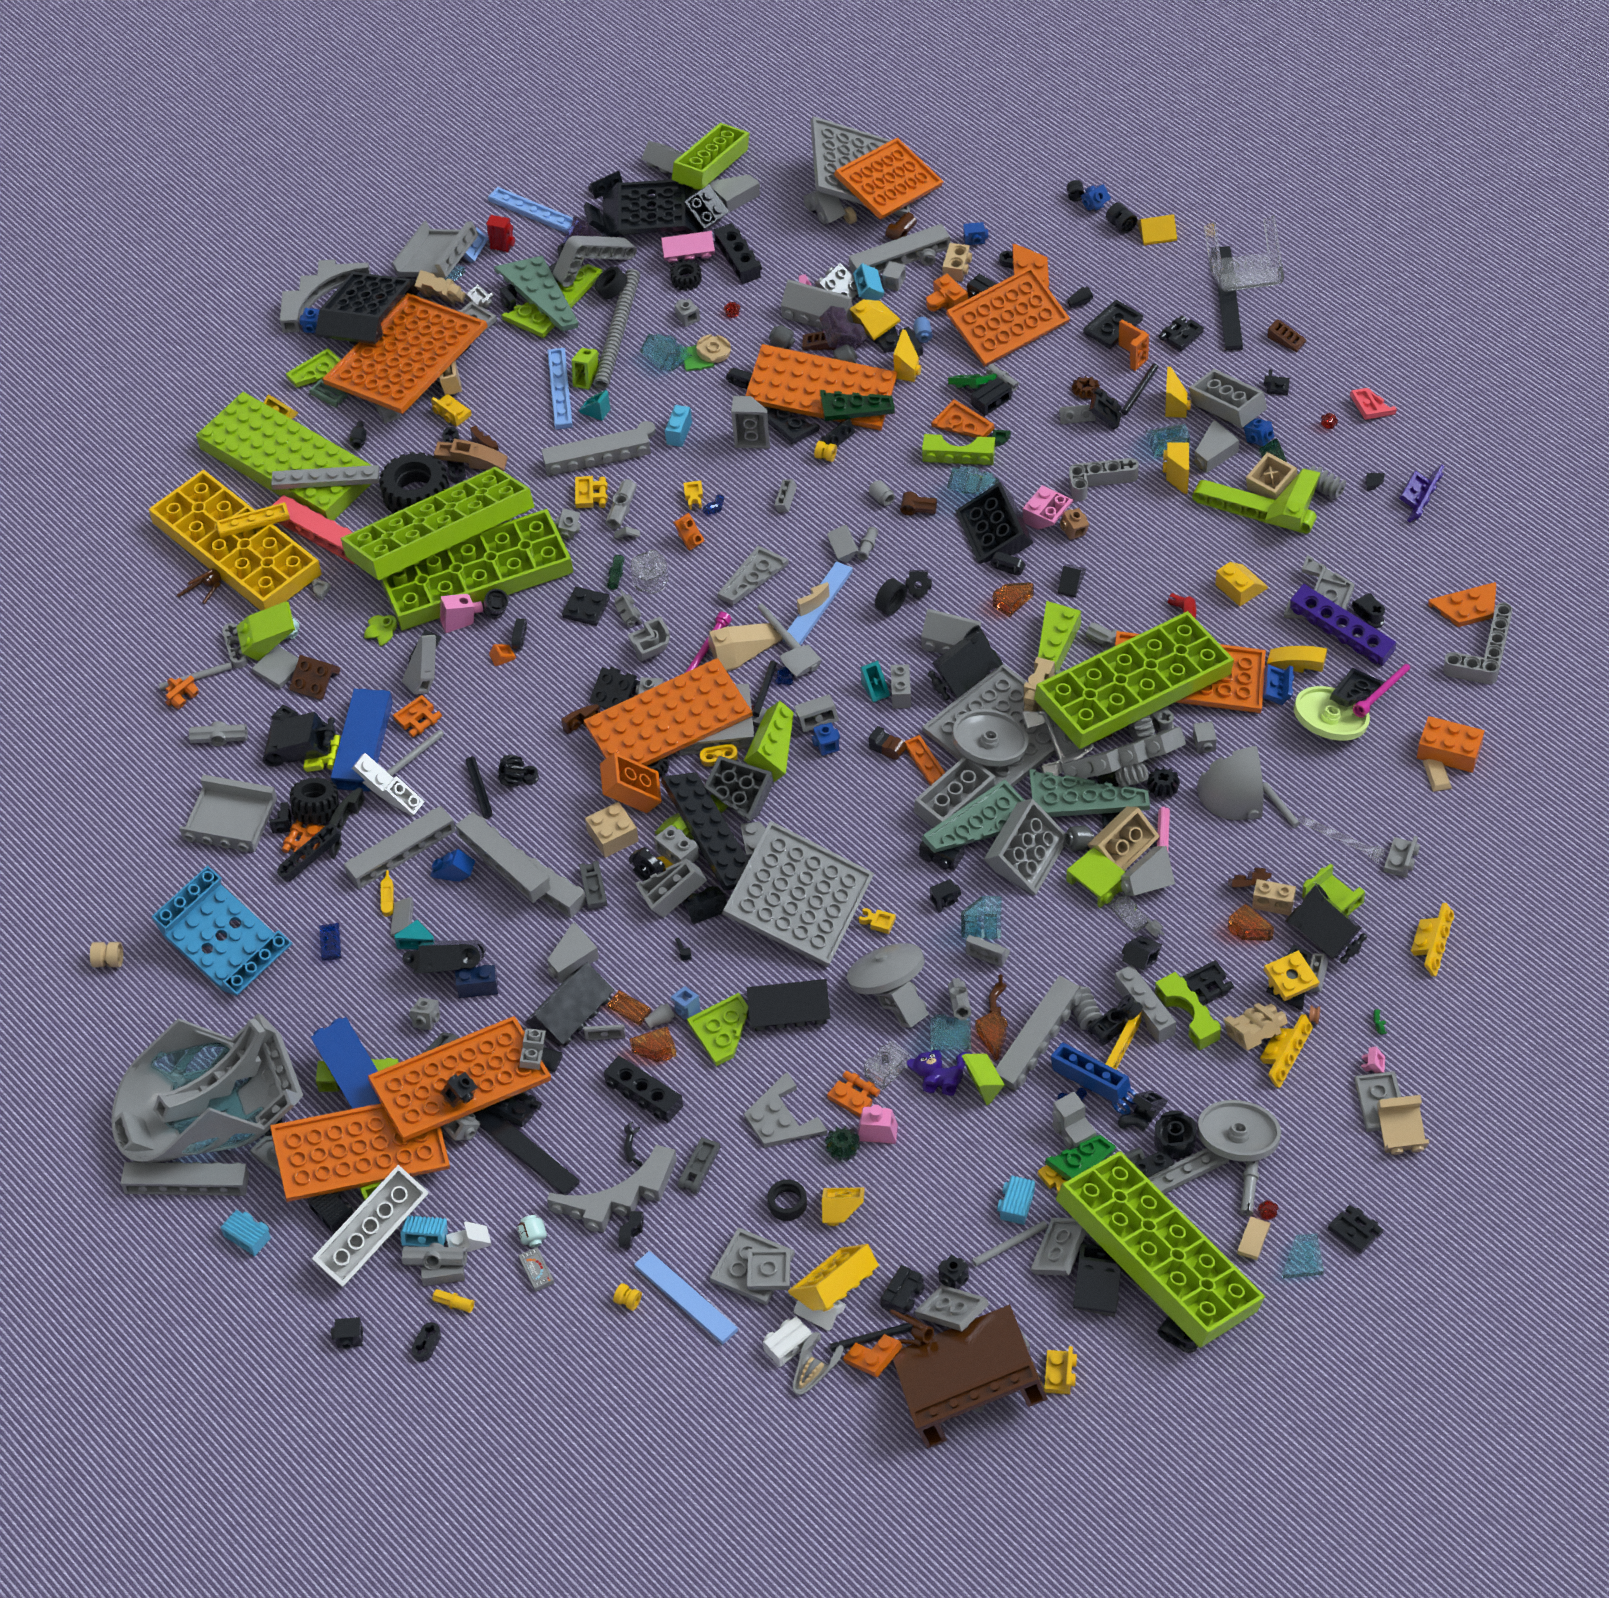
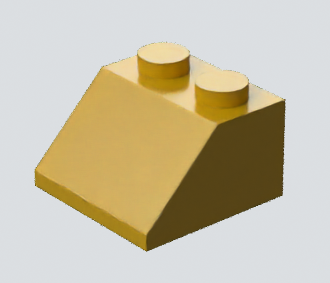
M1167 442V450H1163V461H1166L1163 462V473H1166V480L1182 493L1188 494L1189 443Z
M1229 562L1216 571L1215 585L1238 606H1242L1268 589V586L1243 564Z

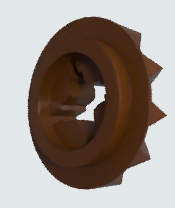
M1085 375L1084 378L1078 377L1077 380H1073L1072 392L1079 398L1088 399L1095 395L1092 392L1093 388L1098 387L1100 389L1098 380H1094L1093 376L1087 378Z

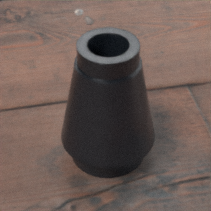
M1088 286L1081 287L1066 300L1069 307L1073 308L1091 302L1093 294Z

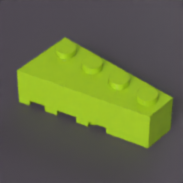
M1046 601L1038 657L1054 661L1056 672V670H1060L1081 626V610Z
M778 701L766 710L744 758L748 765L772 772L773 782L786 774L794 714L781 701Z

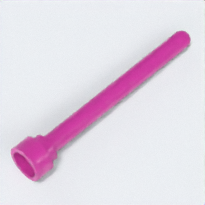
M719 612L715 618L716 625L713 630L727 627L732 620L731 616L726 612ZM709 636L686 672L698 667L710 648L708 643Z
M1404 664L1366 700L1358 701L1353 706L1354 714L1360 718L1365 717L1370 711V706L1410 670V665Z

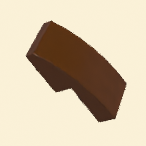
M477 426L470 427L473 442L497 451L499 450L497 442L493 441L490 435L485 436L483 431H479Z
M597 704L586 706L561 719L563 731L569 734L573 730H577L580 725L583 724L585 726V719L600 713L599 706Z
M1254 868V871H1248L1247 879L1246 875H1234V878H1228V886L1245 887L1255 885L1257 879L1265 881L1271 878L1272 873L1266 872V868Z

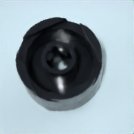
M1177 1110L1162 1114L1161 1118L1155 1123L1154 1144L1158 1151L1164 1149L1171 1159H1180L1192 1154L1196 1143V1123L1193 1118H1189L1184 1115V1112Z

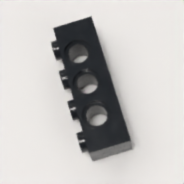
M733 223L714 229L715 243L740 282L745 284L761 278V263L755 259L753 250H749L747 241L742 239L739 229H736Z
M618 1056L604 1071L605 1083L609 1088L618 1090L626 1099H632L641 1109L649 1110L659 1120L669 1123L683 1107L682 1095L621 1056Z

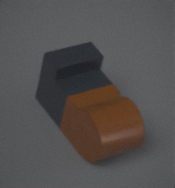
M877 726L869 736V749L891 759L898 760L907 749V744L902 739L884 732V728Z

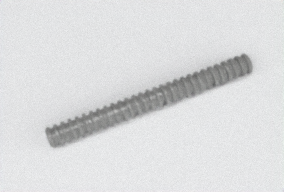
M628 269L625 272L627 284L619 294L594 380V385L600 389L608 388L640 278V273L636 269Z

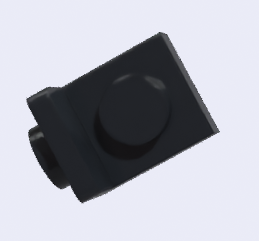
M1269 369L1268 376L1265 375L1264 378L1267 394L1288 395L1290 378L1272 376L1273 370Z
M288 802L280 803V811H277L278 818L269 820L272 833L291 832L292 813Z

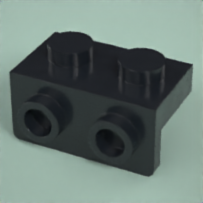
M718 886L708 887L700 893H692L682 902L693 924L722 914L727 904L725 895Z

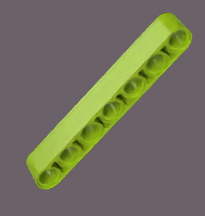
M1200 480L1192 494V499L1199 504L1265 522L1269 507L1275 501L1271 498L1207 480ZM1307 510L1301 530L1297 532L1307 534L1311 531L1317 518L1315 512Z

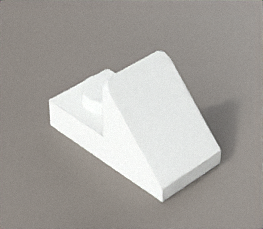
M464 1222L466 1230L446 1235L449 1247H464L467 1249V1252L492 1246L487 1226Z

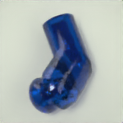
M721 494L716 495L714 502L703 506V512L706 515L719 513L722 510L724 496Z

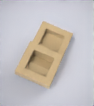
M828 582L812 587L810 595L797 599V609L800 616L815 610L829 598Z
M1250 1217L1237 1254L1258 1260L1271 1223Z

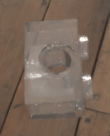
M891 1040L887 1045H883L873 1058H869L864 1064L865 1077L881 1090H884L908 1067L909 1053Z

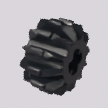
M504 755L500 759V765H498V780L505 786H518L524 776V761L517 755Z
M1163 766L1161 770L1155 768L1154 772H1150L1147 785L1150 793H1154L1155 798L1161 796L1163 799L1165 796L1171 798L1173 794H1177L1180 780L1177 772H1173L1172 768L1166 770Z

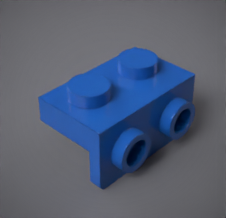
M1269 664L1265 667L1264 699L1280 705L1291 699L1293 695L1292 682L1294 680L1293 666L1289 665L1285 671Z

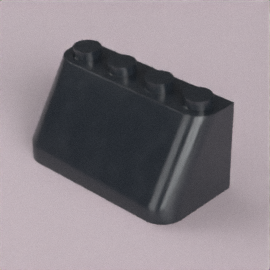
M586 962L572 972L525 1022L532 1029L546 1031L545 1037L556 1045L566 1046L573 1039L571 1035L575 1031L579 1033L586 1026L584 1022L588 1018L592 1019L599 1012L597 1008L601 1004L605 1006L612 999L610 995L615 990Z
M826 979L746 987L750 1027H755V1031L767 1030V1026L775 1025V1029L787 1028V1024L795 1023V1027L807 1026L809 1021H815V1025L827 1024V1020L831 1019Z

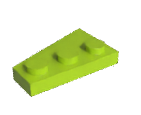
M327 348L287 372L286 377L296 388L314 383L320 379L322 380L340 359Z

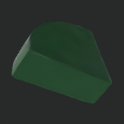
M993 430L992 437H995V447L1005 444L1010 439L1011 431Z

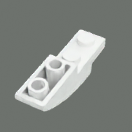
M366 753L362 754L352 767L364 779L363 783L393 806L412 816L415 815L425 802L397 776L393 778Z

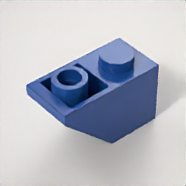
M456 849L441 858H437L433 862L430 876L436 879L460 882L471 876L476 860L461 850Z

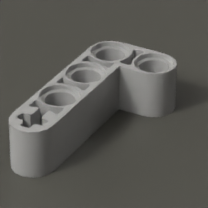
M1134 458L1073 464L1069 468V486L1072 498L1076 501L1085 500L1088 495V487L1136 481L1139 471L1138 461Z

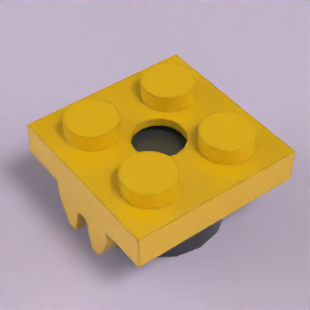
M1299 950L1265 965L1263 969L1269 977V987H1274V995L1280 994L1284 1001L1318 987L1320 983Z

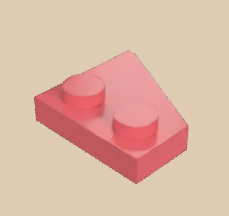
M1370 389L1351 390L1350 397L1365 420L1396 414V407L1392 406L1390 408L1384 404V399L1375 395Z

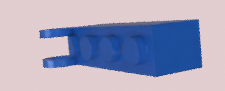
M1063 1042L1051 1055L1053 1071L1112 1101V1107L1119 1114L1123 1115L1131 1112L1128 1104L1121 1100L1122 1098L1136 1105L1127 1094L1128 1092L1133 1097L1137 1094L1131 1089L1129 1076ZM1117 1104H1120L1125 1109V1111L1122 1110Z

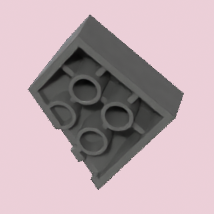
M718 756L704 788L748 821H751L760 814L774 782L772 772Z

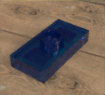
M339 923L319 925L322 961L342 959Z

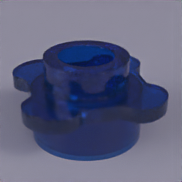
M787 667L777 670L776 684H793L792 678L794 674Z

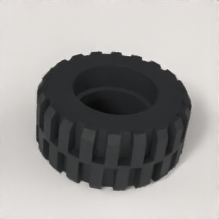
M410 452L408 455L402 454L399 458L395 457L391 460L390 464L388 463L384 467L379 479L383 502L386 508L393 514L450 488L445 466L439 459L434 458L430 454L425 455L422 452H419V454ZM413 482L427 483L418 489H403L404 486Z

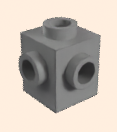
M563 508L560 517H556L555 526L562 538L573 539L575 533H579L581 523H578L579 512Z
M418 999L414 1007L410 1009L409 1014L414 1028L432 1030L435 1023L440 1019L438 1000Z
M472 1113L445 1124L443 1128L454 1140H471L476 1135L480 1123Z

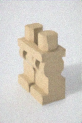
M420 270L414 286L424 297L431 298V295H436L452 305H455L456 301L464 302L466 293L461 291L462 288L457 286L452 279L437 278L432 273Z
M1036 657L1034 674L1030 675L1028 683L1025 682L1024 711L1037 712V710H1043L1034 699L1036 685L1055 675L1054 661Z
M1257 1003L1254 1005V1008L1245 1010L1241 1016L1233 1018L1230 1015L1224 1018L1227 1035L1247 1051L1261 1044L1262 1039L1281 1034L1280 1027L1288 1024L1286 1014L1282 1011L1277 1013V1009L1272 1003L1265 1007Z

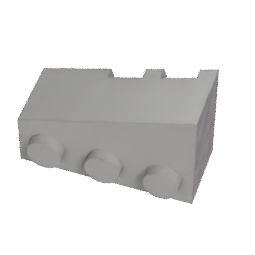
M685 859L666 868V871L658 875L655 873L650 876L651 878L643 882L638 881L635 884L651 910L664 918L705 883L707 879L697 865Z

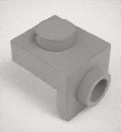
M477 284L466 293L465 298L469 302L473 301L486 309L492 304L494 294L492 292L487 294Z

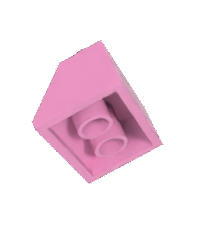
M712 231L661 238L664 262L675 263L679 259L688 261V259L694 260L695 257L710 258L712 255H715Z

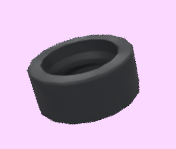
M610 267L603 271L596 279L594 284L595 290L604 299H611L624 289L627 284V276L619 267Z
M894 578L888 579L877 592L875 607L887 615H893L902 606L906 598V585Z
M785 1179L776 1182L770 1187L767 1194L768 1208L775 1218L783 1221H792L799 1218L807 1208V1195L804 1187L799 1182ZM793 1192L799 1196V1203L792 1208H781L776 1205L775 1198L781 1193Z

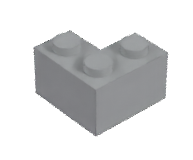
M816 190L803 196L806 208L809 211L817 210L818 219L823 225L846 215L838 197Z
M910 981L890 991L875 994L883 1009L892 1010L902 1027L911 1028L929 1015L925 1002L919 998L916 993V986Z
M1075 1092L1053 1102L1052 1127L1057 1134H1061L1068 1149L1076 1148L1080 1143L1096 1137L1097 1132L1085 1118V1105Z

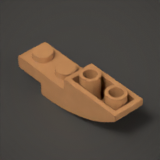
M454 439L453 443L438 441L434 451V458L439 460L469 463V468L489 470L496 466L504 471L508 456L497 450L460 439Z

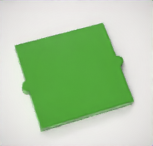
M697 345L681 348L686 372L712 368L714 363L706 362L697 355Z

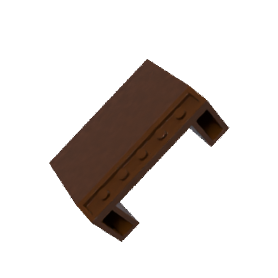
M1010 1304L975 1318L963 1331L951 1328L934 1335L931 1342H923L922 1346L911 1344L904 1347L893 1358L909 1411L927 1449L947 1441L941 1425L942 1422L1020 1391L1028 1407L1048 1400Z

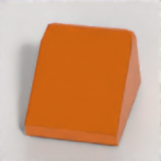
M493 644L489 652V656L495 666L516 659L513 650L508 644Z

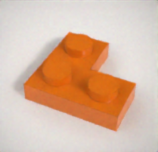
M884 1334L872 1350L855 1343L843 1359L846 1364L877 1378L903 1346L899 1340Z

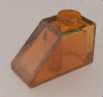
M1031 582L1004 584L993 593V607L1011 617L1034 596V584Z
M1246 903L1229 916L1228 929L1241 940L1271 941L1273 939L1274 927Z
M997 1010L975 1020V1031L995 1061L1000 1058L1007 1036L1006 1027H1008L1005 1017L1000 1016Z
M668 1027L629 1039L632 1053L655 1062L667 1061L676 1056L675 1044Z

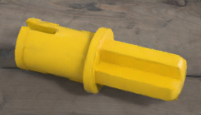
M438 1289L433 1292L432 1300L447 1305L450 1309L457 1308L468 1313L472 1312L475 1304L474 1300L458 1296V1293L451 1294Z

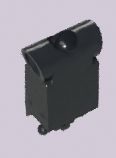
M976 625L966 633L963 640L959 641L932 663L942 679L936 677L935 672L932 670L928 672V676L932 679L934 691L941 694L943 699L947 701L950 699V695L947 694L945 686L959 698L987 675L990 670L1002 666L1003 662L996 651L990 647L989 641L981 627Z
M310 712L286 718L283 721L272 720L263 755L264 764L276 767L282 765L285 761L289 763L327 756L331 739L336 733L334 729L335 719L333 717L328 718L327 724L316 712Z
M1317 883L1307 893L1302 904L1295 908L1285 920V922L1299 928L1332 959L1334 957L1337 958L1348 947L1345 955L1340 958L1342 964H1346L1349 958L1354 957L1355 954L1358 955L1362 943L1367 939V935L1362 933L1357 940L1351 943V940L1362 927L1335 905Z
M478 940L423 941L419 945V950L405 952L402 960L404 964L414 969L413 973L473 968L484 958L486 949L483 943Z

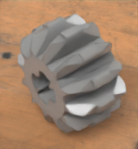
M1149 715L1128 725V731H1130L1134 742L1152 736L1155 733L1154 724Z
M1142 762L1126 766L1115 772L1117 783L1121 788L1139 784L1149 778L1147 767Z

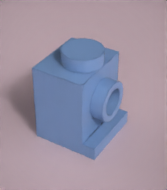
M686 986L671 996V1000L675 1004L674 1009L676 1013L683 1019L687 1020V1018L701 1012L699 995Z

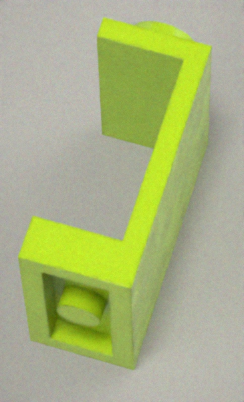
M1093 847L1066 870V881L1071 885L1077 881L1098 897L1097 906L1101 908L1103 905L1110 903L1116 894L1123 892L1121 876L1125 871Z
M1331 863L1327 867L1321 868L1312 879H1307L1302 886L1303 898L1317 883L1327 893L1330 900L1347 915H1350L1364 903L1365 891L1359 887L1353 892L1333 876V865Z

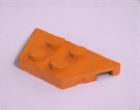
M1013 244V275L1032 266L1049 289L1048 258Z
M1496 582L1429 599L1428 605L1441 611L1440 615L1451 620L1457 627L1492 619L1495 607Z

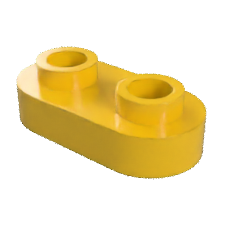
M732 744L704 748L700 752V761L706 767L714 766L718 756L736 761L738 758L737 748Z

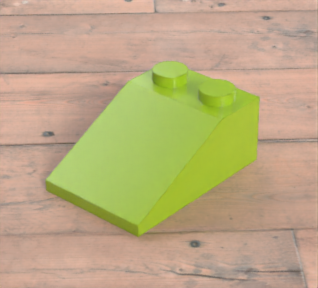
M287 601L249 615L236 626L242 654L257 661H260L295 630L290 605Z

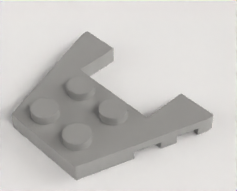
M1307 555L1302 567V573L1319 577L1314 590L1346 610L1355 584L1338 573L1331 572L1325 565L1317 563L1311 556ZM1289 600L1284 612V618H1305L1291 610ZM1309 605V606H1307V607H1308V608H1314L1315 606ZM1323 615L1322 617H1324V618H1329L1330 616H1329V615Z
M1024 711L1021 713L1027 729L1042 724L1047 726L1058 761L1042 765L1040 768L1044 774L1052 772L1053 775L1058 776L1063 772L1061 764L1080 759L1094 748L1092 743L1079 749L1045 711Z
M788 1072L744 1113V1118L764 1148L790 1143V1140L800 1138L802 1140L810 1139V1136L827 1135V1129L819 1117L799 1126L780 1099L797 1090V1085Z

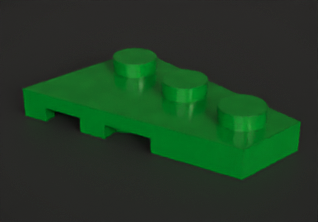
M1098 1135L1080 1143L1076 1148L1066 1149L1060 1155L1046 1158L1045 1164L1066 1180H1070L1109 1158L1115 1152L1116 1146L1102 1135Z

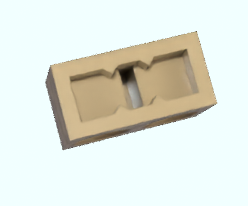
M949 243L942 267L943 275L948 274L955 281L963 282L964 276L968 275V263L972 261L970 245Z
M1257 879L1252 909L1290 915L1294 906L1296 886Z

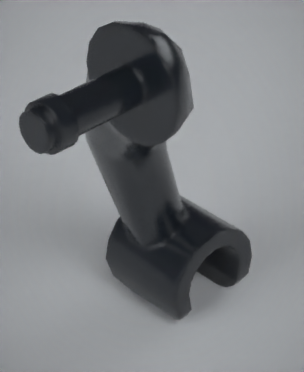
M632 1121L624 1128L627 1134L624 1143V1153L628 1163L633 1161L637 1166L641 1167L642 1162L635 1158L636 1153L632 1149L634 1134L640 1131V1127L633 1130L631 1128Z

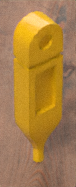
M386 870V875L381 881V911L383 916L389 917L393 914L394 885L389 876V871Z

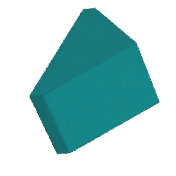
M604 390L588 398L579 409V412L603 421L611 409L608 391Z
M879 661L861 666V684L872 702L890 696Z
M418 919L395 934L394 937L397 949L419 950V945L423 941H435L434 936Z

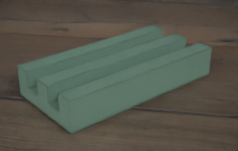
M321 379L309 389L311 395L335 408L338 407V403L341 404L343 402V398H347V393L324 384Z

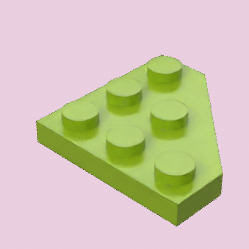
M740 993L687 1018V1024L715 1066L735 1056L749 1013L748 1005Z

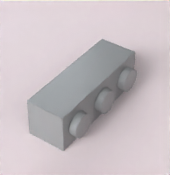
M793 479L782 480L774 505L779 513L789 512L797 488Z
M1313 954L1310 968L1320 983L1318 987L1309 990V992L1322 991L1329 961L1325 954Z

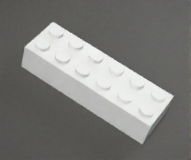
M397 1165L313 1256L312 1260L343 1288L423 1201L429 1192L403 1168Z

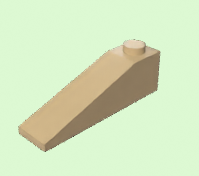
M770 623L724 627L709 631L708 643L714 659L718 658L725 670L731 671L738 669L746 661L754 659L757 654L781 642L783 638Z

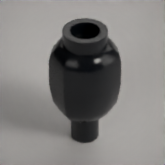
M362 421L357 422V426L352 428L349 435V441L355 449H360L366 442L367 430L364 428Z

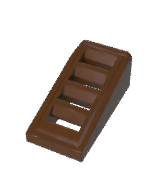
M1278 319L1268 328L1267 338L1295 352H1298L1306 343L1307 339Z
M837 329L804 334L802 350L837 349Z

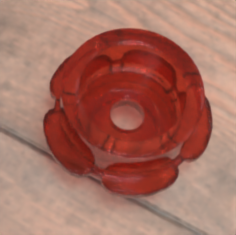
M729 302L724 306V311L728 317L734 318L739 315V310L741 309L739 304Z
M1332 413L1321 416V425L1327 429H1333L1338 423L1336 416Z
M1266 1200L1259 1204L1258 1211L1263 1219L1270 1220L1277 1216L1279 1207L1276 1203Z

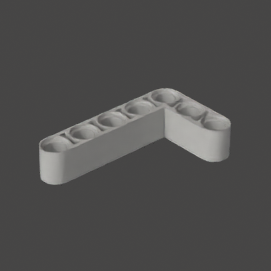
M571 236L564 245L554 268L553 276L564 287H569L573 284L584 258L629 260L636 255L637 248L626 238Z
M1508 603L1496 605L1484 658L1450 652L1446 654L1443 672L1445 675L1485 684H1493L1497 681L1511 621V605Z

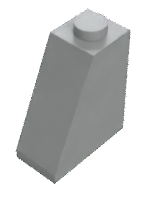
M750 174L711 181L708 184L729 212L760 196V183Z
M1214 420L1195 450L1194 463L1198 468L1208 473L1238 453L1239 439Z
M1167 846L1152 848L1121 876V888L1125 896H1135L1175 884Z
M575 922L571 924L547 959L549 975L553 979L556 978L560 983L564 982L572 972L584 963L588 962L591 964L599 959L597 947Z

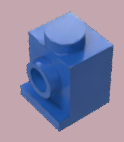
M984 222L963 224L965 245L985 244V239H989L988 229L984 228Z

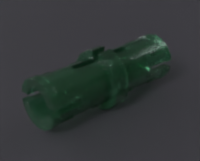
M614 555L612 567L608 571L609 580L607 587L611 590H616L619 587L620 577L623 575L622 567L625 558L622 555Z

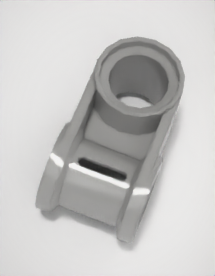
M1167 707L1149 715L1158 732L1174 728L1172 723L1174 715Z

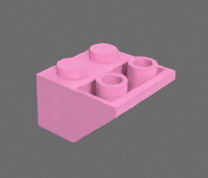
M1042 485L1023 507V521L1037 530L1052 526L1071 505L1073 499Z

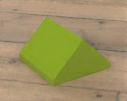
M987 1054L962 1055L972 1081L985 1104L989 1105L1005 1084Z

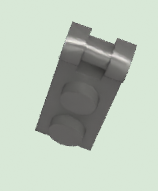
M593 861L592 864L587 865L585 863L579 864L588 909L608 906L599 861Z
M701 1137L679 1179V1188H688L693 1193H699L701 1185L721 1148L720 1143ZM690 1176L695 1178L694 1182L689 1180Z

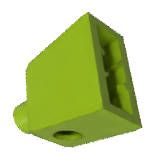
M581 348L572 358L573 387L590 389L599 365V353L596 349Z

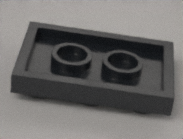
M1116 299L1083 328V333L1111 349L1119 342V322L1124 320L1136 327L1143 320V315Z

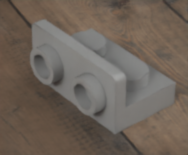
M1414 836L1413 841L1394 837L1384 866V872L1407 878L1409 870L1413 871L1415 860L1413 857L1414 855L1418 856L1420 844H1417V836Z
M969 935L966 939V954L994 965L1003 967L1010 954L1009 949L1003 948L996 943L987 942L980 937Z

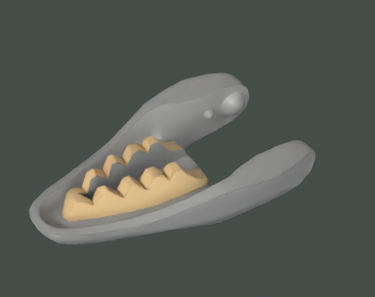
M819 1332L812 1333L805 1340L793 1381V1391L796 1394L802 1395L823 1379L840 1360L844 1350L842 1345L836 1347L829 1364L823 1363L812 1355L814 1347L821 1340V1334Z

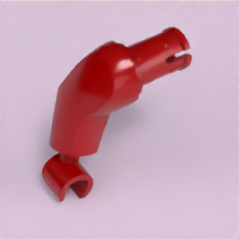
M1171 593L1170 597L1172 599L1168 598V604L1182 608L1183 613L1188 611L1196 619L1197 606L1195 599L1191 596L1182 597Z

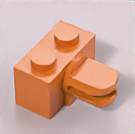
M945 274L933 281L934 293L926 297V306L928 310L933 312L942 307L948 310L967 300L968 292L948 274Z

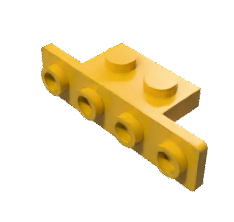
M1442 903L1438 918L1420 919L1411 948L1414 956L1427 955L1424 966L1432 977L1437 976L1441 965V958L1445 951L1447 937L1450 934V927L1454 920V912L1447 903Z
M1301 1014L1293 1029L1280 1028L1281 1034L1271 1037L1260 1057L1263 1064H1274L1268 1076L1277 1088H1280L1313 1029L1305 1014Z

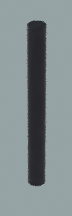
M1153 363L1121 410L1122 414H1128L1157 371V364Z
M770 661L752 712L754 717H759L777 666L776 661Z
M905 1323L830 1344L831 1352H834L836 1347L840 1345L845 1349L852 1347L855 1343L864 1344L879 1340L884 1334L894 1336L912 1331L913 1326Z

